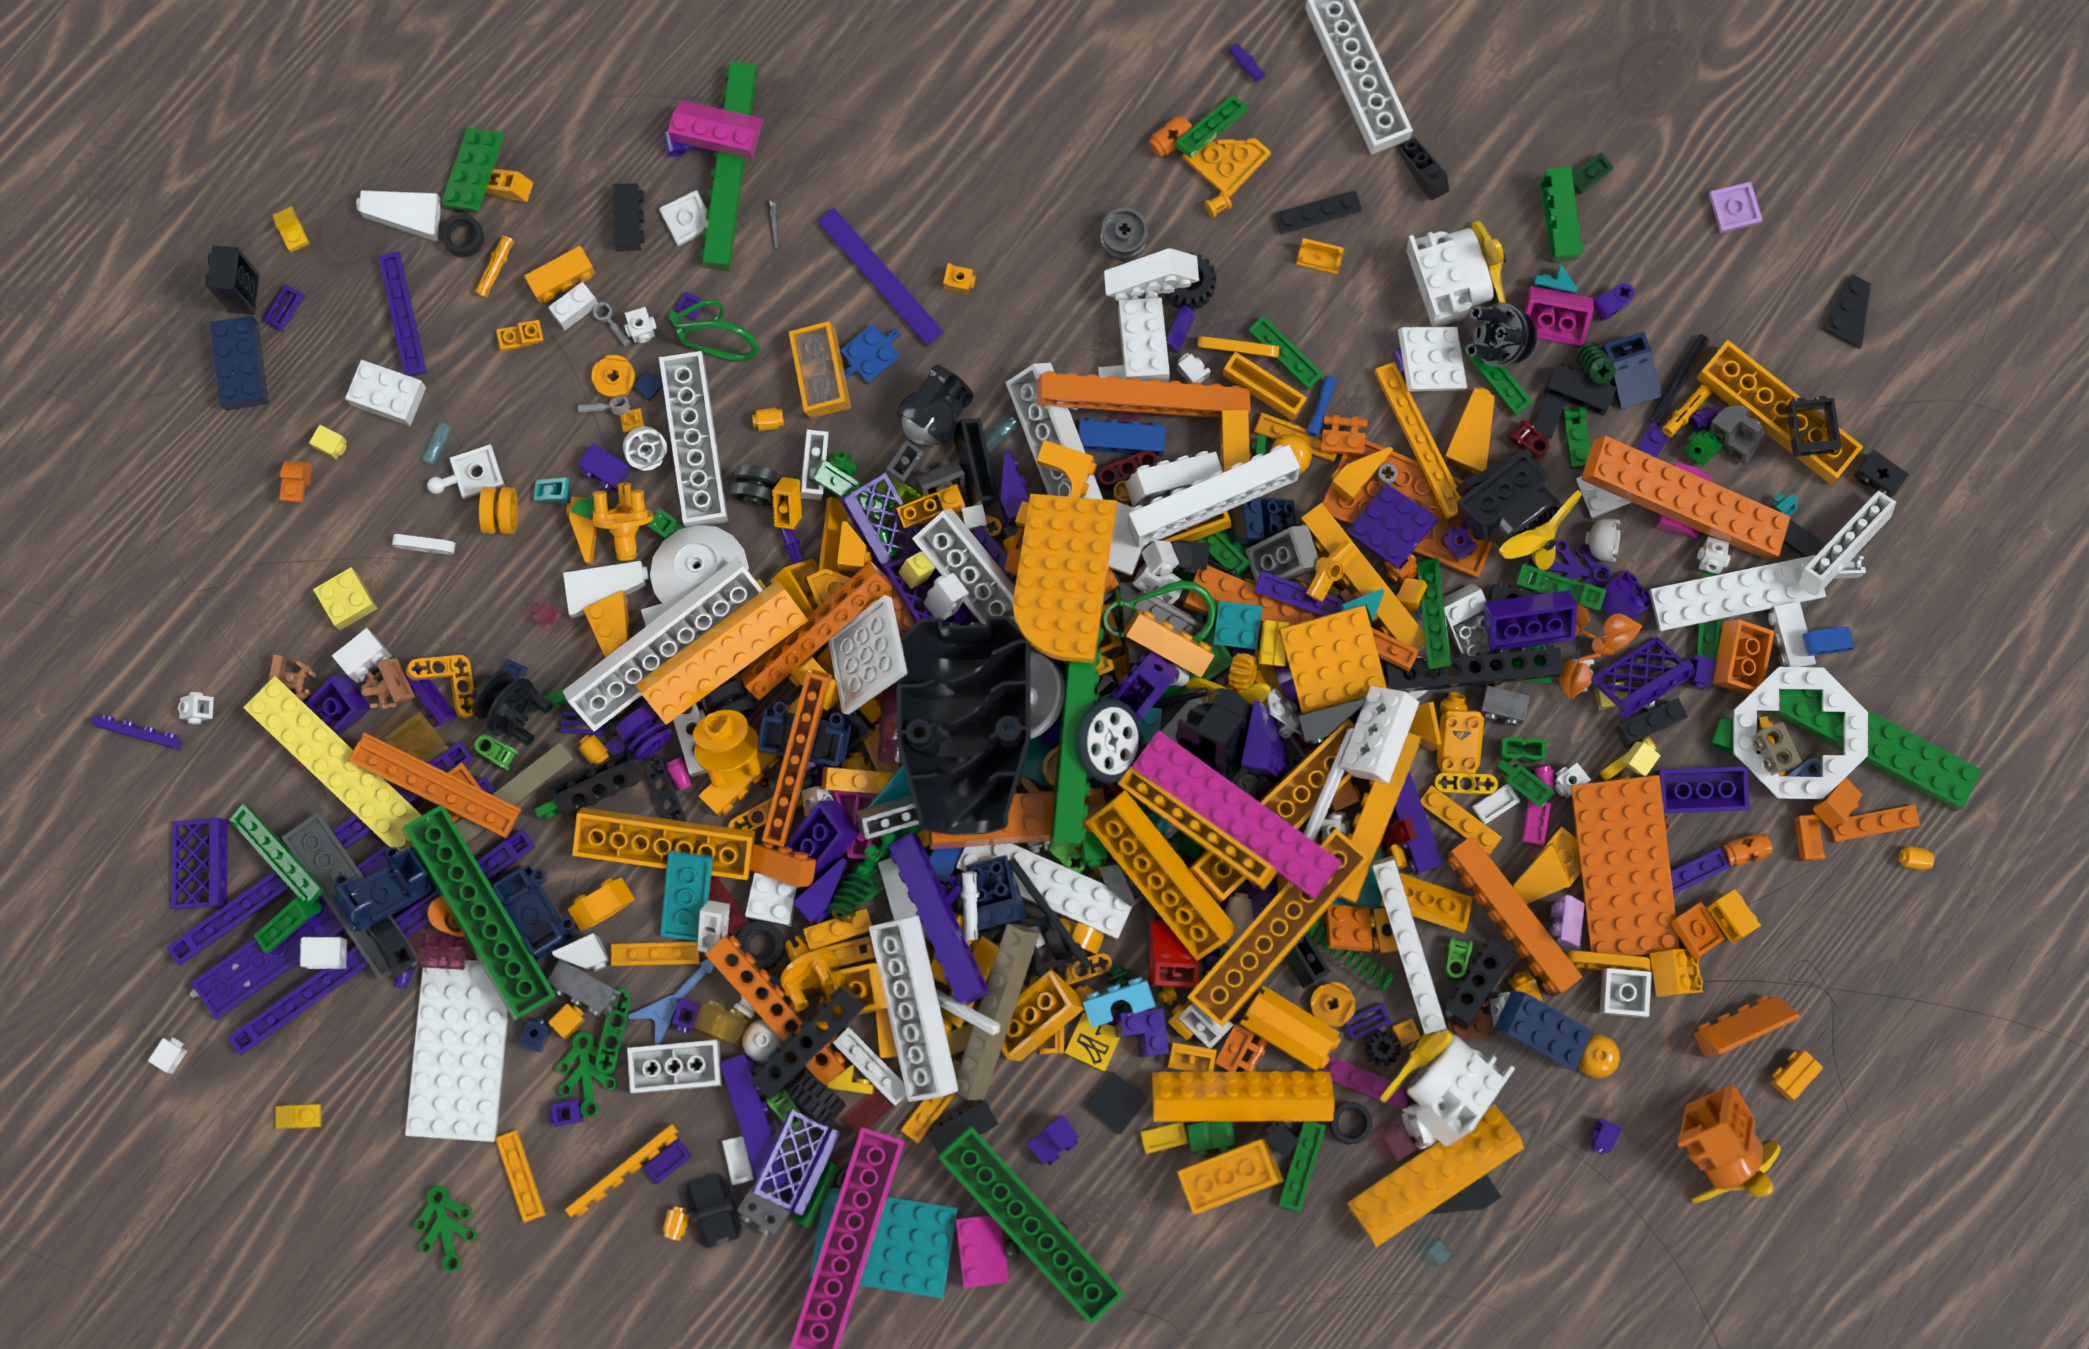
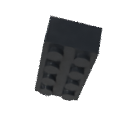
M212 245V251L208 254V265L210 267L209 273L205 276V285L229 313L255 315L260 273L238 247Z

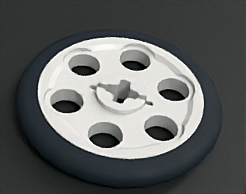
M1107 698L1095 703L1083 715L1077 732V751L1082 766L1094 779L1103 783L1120 781L1130 766H1133L1141 755L1143 735L1141 724L1132 708L1120 700ZM1112 713H1114L1116 717L1115 723L1113 725L1110 722V716ZM1096 721H1098L1100 725V729L1097 733L1094 730V724ZM1125 727L1128 728L1129 732L1127 738H1124L1123 736V730ZM1095 743L1097 746V751L1093 755L1091 752V746ZM1122 749H1124L1126 753L1124 760H1121L1120 758V752ZM1108 757L1110 760V765L1106 769L1104 766V761Z

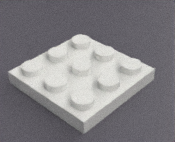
M1402 327L1398 330L1408 392L1463 391L1467 388L1457 327Z

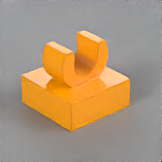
M640 408L629 410L627 413L620 415L624 435L636 427L644 426Z

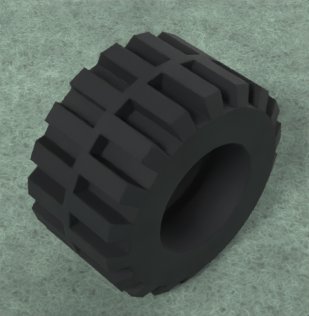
M1198 254L1197 256L1198 274L1202 282L1199 288L1186 290L1179 287L1174 289L1172 293H1164L1167 295L1166 299L1168 302L1173 301L1172 305L1174 307L1184 305L1193 311L1194 307L1197 306L1200 309L1203 307V303L1207 304L1210 297L1212 298L1217 276L1214 273V266L1209 265L1210 261L1207 258L1203 260V255Z
M803 1070L786 1090L787 1095L824 1126L829 1127L846 1107L844 1100L806 1070Z

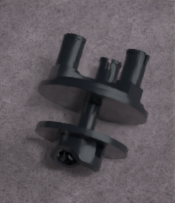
M1496 303L1488 308L1476 306L1471 309L1470 316L1473 320H1477L1473 334L1474 344L1471 343L1467 346V355L1480 358L1483 362L1493 367H1506L1511 364L1520 363L1531 355L1537 342V328L1535 322L1527 313L1509 303Z
M505 670L498 671L492 676L487 675L484 683L472 691V698L474 700L472 712L479 719L487 718V731L494 736L506 734L509 737L513 736L525 746L530 745L535 739L534 734L523 728L526 725L523 720L527 722L529 719L526 714L530 706L534 705L545 714H548L553 708V702L539 694L529 679L520 678L513 681L512 675Z

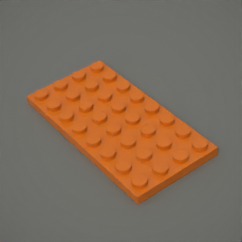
M1366 440L1364 456L1343 454L1338 468L1342 470L1347 464L1385 448ZM1392 451L1383 464H1393L1397 468L1398 475L1395 481L1389 485L1438 518V522L1413 552L1428 559L1438 558L1440 564L1478 579L1492 543L1474 539L1472 531L1469 528L1466 529L1465 532L1478 546L1472 553L1457 563L1442 541L1446 538L1444 534L1452 527L1458 529L1460 527L1459 515L1446 519L1419 462ZM1386 469L1385 472L1382 471L1386 479H1389L1390 476L1393 477L1389 469ZM1377 470L1351 502L1330 486L1322 504L1335 520L1351 526L1385 484L1379 481ZM1452 476L1457 487L1464 482ZM1456 538L1458 544L1463 543L1460 538Z
M1653 775L1570 785L1590 952L1635 956L1680 949L1678 934L1670 923L1676 918L1660 776Z

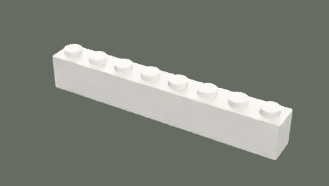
M1394 855L1373 861V869L1424 1033L1429 1034L1446 1029L1444 1016Z

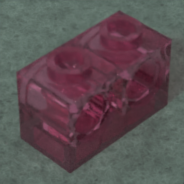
M424 933L419 948L420 967L465 970L470 953L469 944L465 937Z

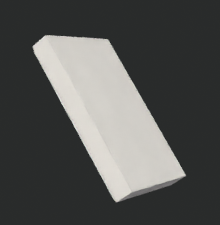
M1117 502L1118 507L1109 568L1132 576L1143 547H1138L1128 525L1129 513L1133 507Z

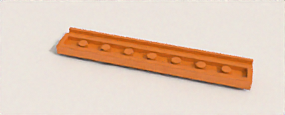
M363 733L361 740L348 760L438 806L443 804L446 810L506 839L519 813L522 811L520 808L366 733Z

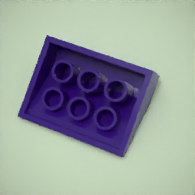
M1254 700L1241 765L1258 778L1263 775L1271 782L1278 783L1292 769L1284 738L1279 734L1277 719L1269 714V709L1259 700Z

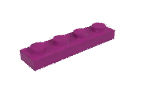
M1329 1056L1330 1059L1323 1069V1072L1331 1073L1332 1082L1381 1101V1096L1393 1082L1332 1056ZM1401 1085L1383 1103L1403 1110L1410 1097L1407 1093L1408 1088Z

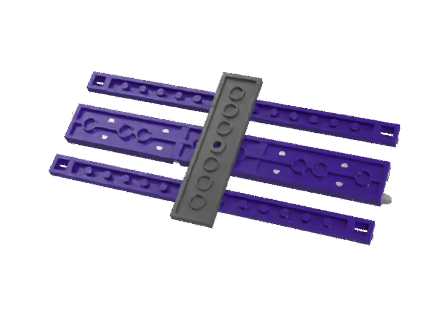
M459 741L428 764L448 773L460 763L466 766L474 759L464 744ZM460 752H463V753H461L459 756H457L456 758H454V759L452 760V758H453L454 756H456V755L459 754ZM486 776L477 781L483 791L491 795L497 792ZM400 786L394 787L410 804L420 798V796ZM317 812L281 837L292 854L325 889L316 900L321 904V912L311 916L272 952L265 954L254 938L191 982L194 989L190 996L193 998L200 996L212 1016L219 1020L299 964L301 958V939L303 937H337L346 930L356 944V947L346 953V969H323L227 1037L240 1056H243L368 966H371L380 981L392 975L368 929L365 928L362 931L354 932L330 897L332 894L336 896V876L344 874L348 879L354 877L355 883L387 867L385 860L386 851L390 848L388 845L358 866L346 851V849L373 831L356 814L332 830L322 814ZM521 829L477 860V863L489 881L535 849L536 846L526 832ZM524 839V841L521 842L519 845H517L516 847H513V846H515L517 843H519L520 841H522V840ZM274 871L166 948L176 963L181 966L291 888ZM437 890L394 919L392 915L388 916L407 941L415 957L419 954L408 938L430 923L428 908L432 901L440 897ZM185 945H188L187 947H185L184 949H182L181 951H179V952L177 953V951L180 950L182 947H184ZM246 1035H249V1036H247L245 1039H243L242 1041L238 1042L239 1040H241V1039H242L243 1037H245Z

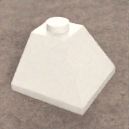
M594 933L552 952L555 957L587 970L593 969L594 972L605 968V963L610 961L600 937Z

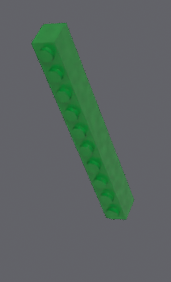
M731 61L730 69L726 68L725 81H728L727 88L723 89L722 100L725 101V106L721 108L722 110L752 116L757 80L756 64ZM718 151L714 152V160L717 163L716 168H712L711 180L714 181L713 188L709 189L708 199L711 201V206L706 209L708 228L703 230V241L706 242L705 248H701L700 261H703L705 268L730 271L746 158Z

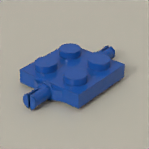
M872 324L842 348L840 352L849 364V367L844 370L845 378L847 379L853 373H856L869 384L897 361L900 355L893 348L891 342L901 335L899 331L897 332V329L894 328L885 336Z

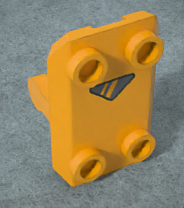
M1448 710L1440 717L1439 732L1442 745L1437 751V765L1442 773L1475 774L1480 766L1484 718L1480 712Z

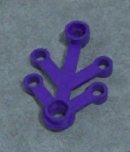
M1559 540L1555 544L1556 553L1562 554L1568 564L1553 562L1547 570L1567 573L1564 577L1575 580L1579 576L1589 577L1583 583L1603 586L1611 580L1612 572L1610 568L1604 564H1598L1589 552V547L1586 544H1580L1576 548L1575 553L1579 558H1584L1590 568L1580 565L1569 550L1566 541ZM1558 544H1563L1565 549L1559 550ZM1579 548H1584L1586 554H1581ZM1531 557L1529 559L1528 565L1535 567L1533 565V560ZM1597 572H1602L1604 578H1598Z

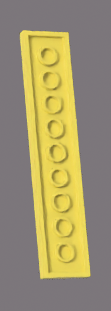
M274 676L247 703L244 709L389 847H395L399 852L406 848L411 849L412 847L401 830L403 826L422 815L386 780L349 762L348 760L354 750Z

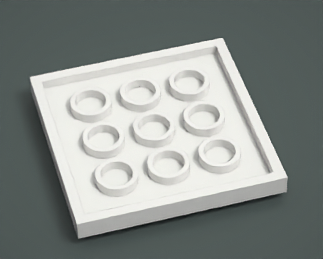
M883 596L853 618L828 640L842 713H852L907 674L892 597Z

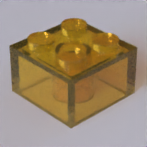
M418 712L385 737L389 745L426 763L431 762L450 748L422 712Z
M711 1000L709 1004L703 1002L693 1027L739 1046L749 1022L744 1018L745 1014L732 1008L730 1012L724 1010L725 1006Z

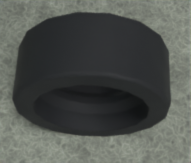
M459 214L445 222L442 228V239L446 248L452 254L458 257H469L475 255L481 249L484 243V233L475 218ZM460 225H469L476 233L474 241L465 247L455 246L451 241L452 231Z
M1346 1102L1334 1109L1333 1121H1329L1330 1131L1338 1141L1350 1145L1366 1140L1371 1133L1373 1122L1370 1112L1362 1104ZM1346 1110L1357 1111L1364 1120L1363 1130L1356 1136H1346L1338 1127L1339 1116Z

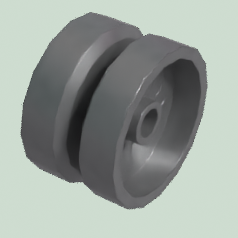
M1126 207L1117 208L1104 218L1101 227V246L1112 259L1130 261L1143 252L1148 235L1147 222L1143 215L1134 209Z

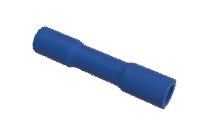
M1325 376L1316 408L1306 430V434L1310 437L1316 438L1319 435L1326 408L1337 383V379L1332 376Z

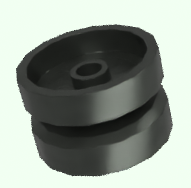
M751 464L736 465L733 477L738 482L731 485L730 497L750 505L773 507L772 490L780 478H782V475L775 470Z

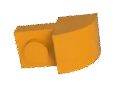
M1062 917L1060 918L1076 943L1079 942L1084 951L1095 955L1098 954L1105 936L1102 932L1079 922L1076 923Z

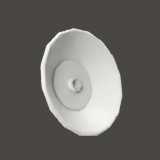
M694 525L680 529L665 539L653 556L650 578L654 594L667 609H670L736 557L749 570L745 551L733 535L718 527ZM695 564H701L698 569L693 568Z

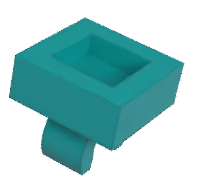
M1778 493L1773 498L1775 500L1773 505L1776 507V511L1790 516L1798 509V498L1793 494L1785 498L1783 494Z

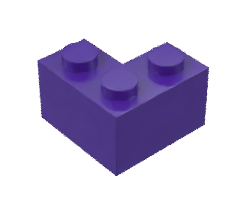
M1163 1009L1141 1011L1135 1014L1134 1012L1114 1015L1116 1038L1138 1036L1140 1058L1169 1053Z
M1062 1115L1027 1144L1043 1165L1048 1163L1050 1166L1060 1158L1058 1153L1063 1149L1068 1152L1078 1144L1076 1139L1079 1138V1135Z

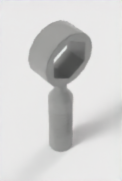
M605 302L597 303L593 308L595 319L601 323L608 322L610 329L624 346L629 345L631 340L620 326L611 320L613 316L611 306ZM607 307L609 310L607 317L599 318L597 315L598 309Z
M625 396L615 397L610 401V404L606 405L603 403L578 405L579 413L599 412L611 408L613 414L622 415L630 409L628 398Z

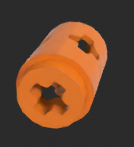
M1183 115L1174 117L1164 128L1155 132L1148 143L1160 158L1164 155L1167 156L1176 149L1175 142L1193 127ZM1173 133L1175 136L1169 140L1167 136Z
M1756 833L1729 841L1727 845H1723V852L1729 865H1734L1735 867L1768 858V855L1773 852L1770 839L1766 833Z

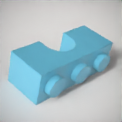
M1141 977L1129 980V985L1121 987L1120 984L1108 987V992L1099 994V991L1087 994V999L1083 1000V1004L1091 1028L1113 1021L1110 1008L1117 1000L1129 1002L1134 1014L1155 1007V1001L1147 979L1142 980Z

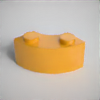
M810 656L790 673L791 676L788 678L796 687L800 685L803 688L807 671L814 669L824 673L827 672ZM832 677L823 707L826 711L840 700L836 681Z
M610 878L600 885L601 888L588 896L583 894L573 900L574 905L568 911L581 932L608 919L635 900L622 878L614 881Z

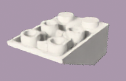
M1473 583L1444 597L1447 631L1459 654L1466 653L1467 656H1476L1477 652L1482 651L1490 652L1484 623L1486 599L1482 589Z

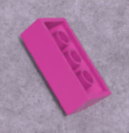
M681 101L673 112L668 134L671 141L753 159L764 120L762 118Z

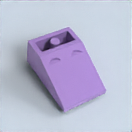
M1569 895L1554 902V905L1551 904L1549 917L1552 918V926L1548 927L1547 932L1559 947L1576 949L1580 947L1584 903Z

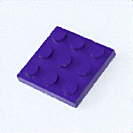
M1386 483L1348 528L1346 533L1398 570L1438 522V518Z

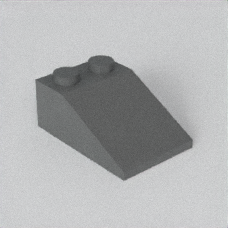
M950 461L943 462L938 465L939 468L932 471L925 469L918 473L919 476H916V483L922 497L957 484L960 492L965 490L964 472L956 461L952 463Z
M1363 697L1307 713L1299 712L1298 715L1305 741H1310L1311 744L1324 741L1323 737L1328 736L1364 704Z

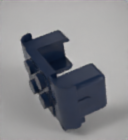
M778 701L774 704L773 709H765L757 752L771 753L784 757L796 714L788 712L789 704L786 701ZM779 704L784 706V711L779 710ZM834 712L830 715L829 720L820 718L809 762L832 765L844 769L852 725L844 723L845 715L842 712ZM835 715L840 716V722L834 720Z
M395 847L388 848L385 860L387 867L355 883L354 877L348 879L344 874L336 876V896L332 894L330 897L354 932L362 931L421 899L431 891L432 886L426 879L427 872L410 848L400 852Z
M528 865L513 871L495 882L492 888L537 963L553 951L573 941L570 933L576 929L577 925L569 917L563 920L560 918L541 886L548 879L547 873L539 868L532 871ZM539 873H543L541 879H537ZM571 921V927L566 928V923Z

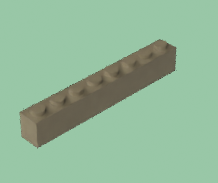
M1007 924L987 983L990 994L982 998L978 1010L979 1013L999 1023L1000 1032L991 1035L973 1025L956 1077L958 1091L954 1093L968 1100L985 1099L1040 934L1024 925Z

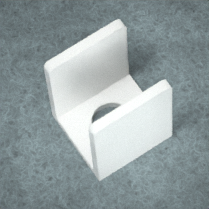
M303 937L301 939L300 965L308 969H346L347 940L341 937Z

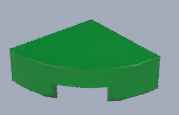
M585 498L578 501L571 511L592 521L593 511H595L593 498Z

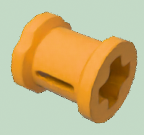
M1224 191L1220 192V195L1216 198L1204 201L1205 207L1212 218L1216 217L1217 213L1222 210L1232 208L1231 201Z

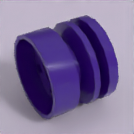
M650 704L631 713L615 729V732L624 743L634 740L628 749L630 752H635L633 756L637 761L660 751L674 736L671 729H666L667 724L664 722L656 724L660 717Z

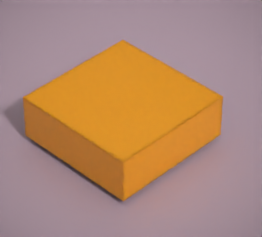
M1412 1018L1391 1027L1397 1036V1041L1401 1043L1400 1047L1421 1038Z

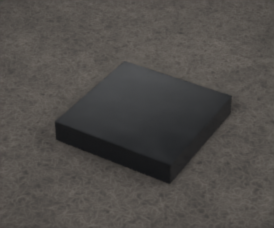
M1112 1072L1087 1104L1086 1108L1121 1135L1148 1099Z

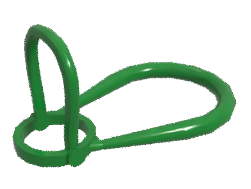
M1181 580L1166 584L1130 601L1122 599L1119 589H1114L1113 602L1106 607L1103 613V622L1110 633L1118 637H1125L1124 629L1120 624L1119 606L1126 605L1135 613L1137 609L1134 603L1180 589L1192 590L1201 595L1208 608L1206 624L1192 638V640L1199 643L1209 635L1215 626L1217 609L1214 598L1206 588L1195 582ZM1112 608H1114L1117 630L1112 629L1107 622L1108 613Z

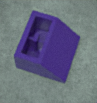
M1628 570L1624 571L1603 588L1606 589V593L1601 607L1609 616L1623 614L1635 620L1652 605L1649 591L1644 589L1636 576Z

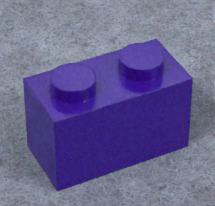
M593 443L578 464L584 476L591 480L593 477L600 481L599 485L608 491L612 488L617 492V484L624 482L631 472L629 465Z

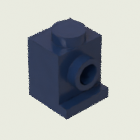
M536 1017L533 1021L528 1020L518 1045L542 1053L551 1031V1027L546 1026L547 1021ZM536 1029L538 1036L532 1038L531 1032Z

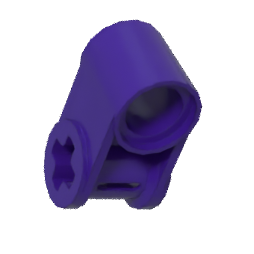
M1622 283L1593 301V306L1605 321L1630 304L1634 296V289L1630 284Z

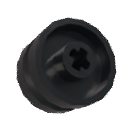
M742 680L723 685L701 699L705 711L709 712L733 710L741 713L746 718L757 710L753 698L745 697L749 690L744 686Z

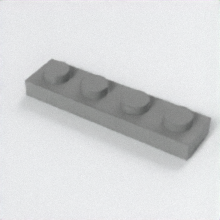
M1142 589L1137 597L1148 593V591ZM1157 596L1134 603L1136 609L1142 612L1144 609L1150 611L1155 615V619L1160 622L1163 620L1168 621L1174 625L1173 629L1178 632L1183 630L1194 636L1205 625V623Z

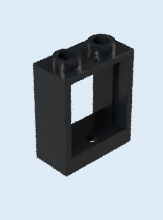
M1818 396L1814 400H1806L1805 398L1793 399L1786 407L1793 457L1837 453L1841 449L1835 399L1827 398V396ZM1824 409L1828 441L1801 443L1796 412Z
M840 700L821 719L829 720L831 714L837 711L841 712ZM859 708L850 714H845L861 732L847 747L846 758L849 756V753H852L877 729Z
M1046 916L1021 920L1017 923L1039 933L1045 932L1056 960L1042 963L1035 946L1027 970L1028 978L1038 976V979H1040L1050 970H1053L1057 975L1066 973L1068 971L1067 968L1074 964L1073 957L1068 951L1069 947Z

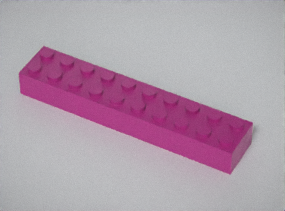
M1159 730L1132 766L1272 865L1280 876L1314 900L1317 899L1341 866L1339 859Z
M861 1127L790 1348L839 1349L905 1141Z

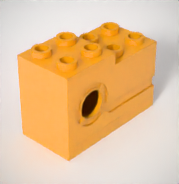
M1265 1139L1178 1171L1193 1215L1284 1182L1271 1146Z

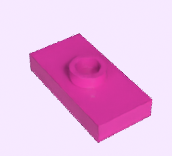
M1528 800L1522 843L1544 846L1551 803L1546 802L1540 809Z

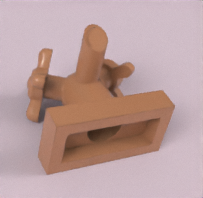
M273 655L268 682L276 676L286 687L294 689L295 695L300 700L311 697L313 695L312 691L309 692V689H303L304 678L308 674L313 678L316 677V673L312 671L311 667L303 664L301 661H297L296 664L301 667L299 672L285 671L287 659L283 656Z
M397 658L380 661L377 664L380 672H377L375 676L368 673L366 684L361 687L362 695L378 696V703H370V708L381 710L388 709L389 707L395 708L397 702L410 701L415 697ZM391 694L395 703H387V696Z

